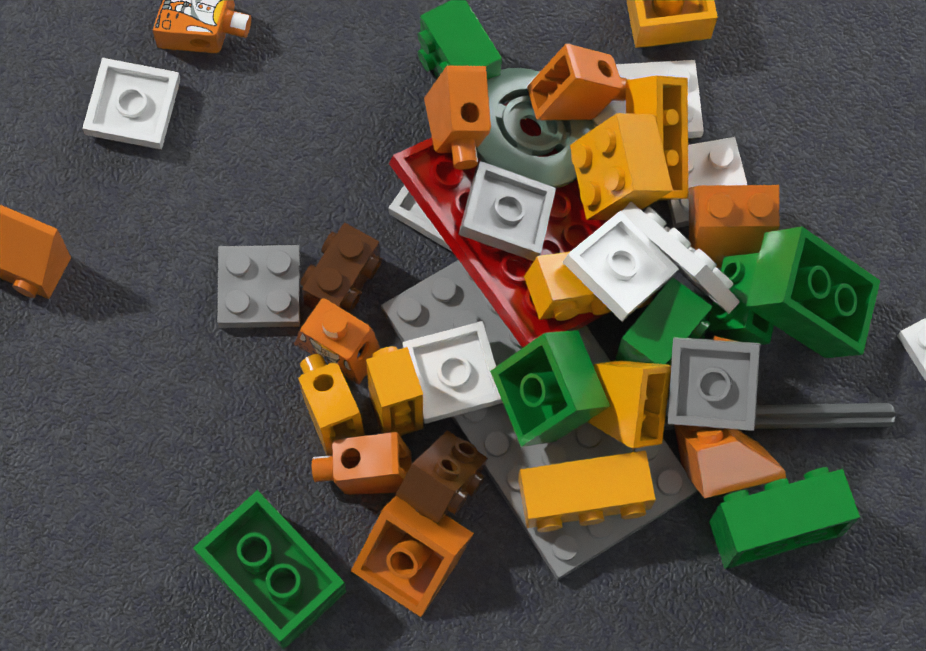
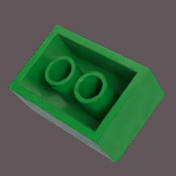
M802 226L765 232L746 308L824 358L863 355L880 280Z
M822 467L804 474L805 480L789 484L787 478L779 479L764 485L765 491L749 495L748 490H741L723 497L724 502L717 507L709 524L724 569L843 536L860 518L844 470L840 469L829 472L828 467Z
M258 490L193 547L198 559L283 650L346 593L345 582Z

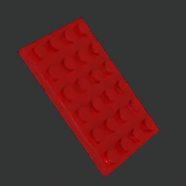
M526 118L520 121V127L527 135L539 136L541 134V129L534 120ZM432 137L392 156L389 162L391 168L522 348L543 333L578 330L607 314L594 315L593 312L577 314L575 317L564 321H558L556 318L539 320L524 278L534 261L458 235L476 167L464 170L454 168L452 153L436 152ZM554 148V150L550 153L538 157L551 156L557 154L558 152ZM577 179L564 187L556 188L540 256L571 252L608 221L586 220Z

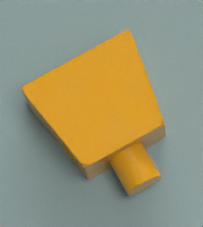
M313 354L303 359L300 363L303 374L298 378L303 398L327 456H332L334 440L365 436L360 411L338 363L327 365L321 354Z
M631 361L595 363L593 365L610 407L588 420V423L631 448L662 444L671 366Z

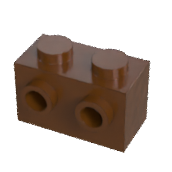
M344 222L338 233L332 231L328 235L321 249L324 255L317 266L311 264L307 268L301 279L300 286L303 287L304 305L313 310L320 300L324 298L346 312L351 313L362 295L360 290L368 278L372 279L381 266L383 258L380 257L379 241Z
M447 430L412 463L396 496L414 507L420 515L428 517L438 524L449 511L455 515L461 509L468 496L473 497L486 478L480 472L486 464L488 457L480 453L470 442L459 439Z

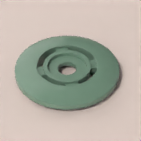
M525 68L502 69L501 75L487 80L491 129L479 147H476L477 157L482 162L554 188L564 187L574 182L577 176L572 163L570 145L595 128L592 119L536 120L527 86L540 72ZM512 100L507 104V106L501 104L503 102ZM526 118L536 121L541 127V134L539 136L527 135L521 129L520 121ZM554 148L558 152L557 154L551 156L538 157L550 153L554 150Z

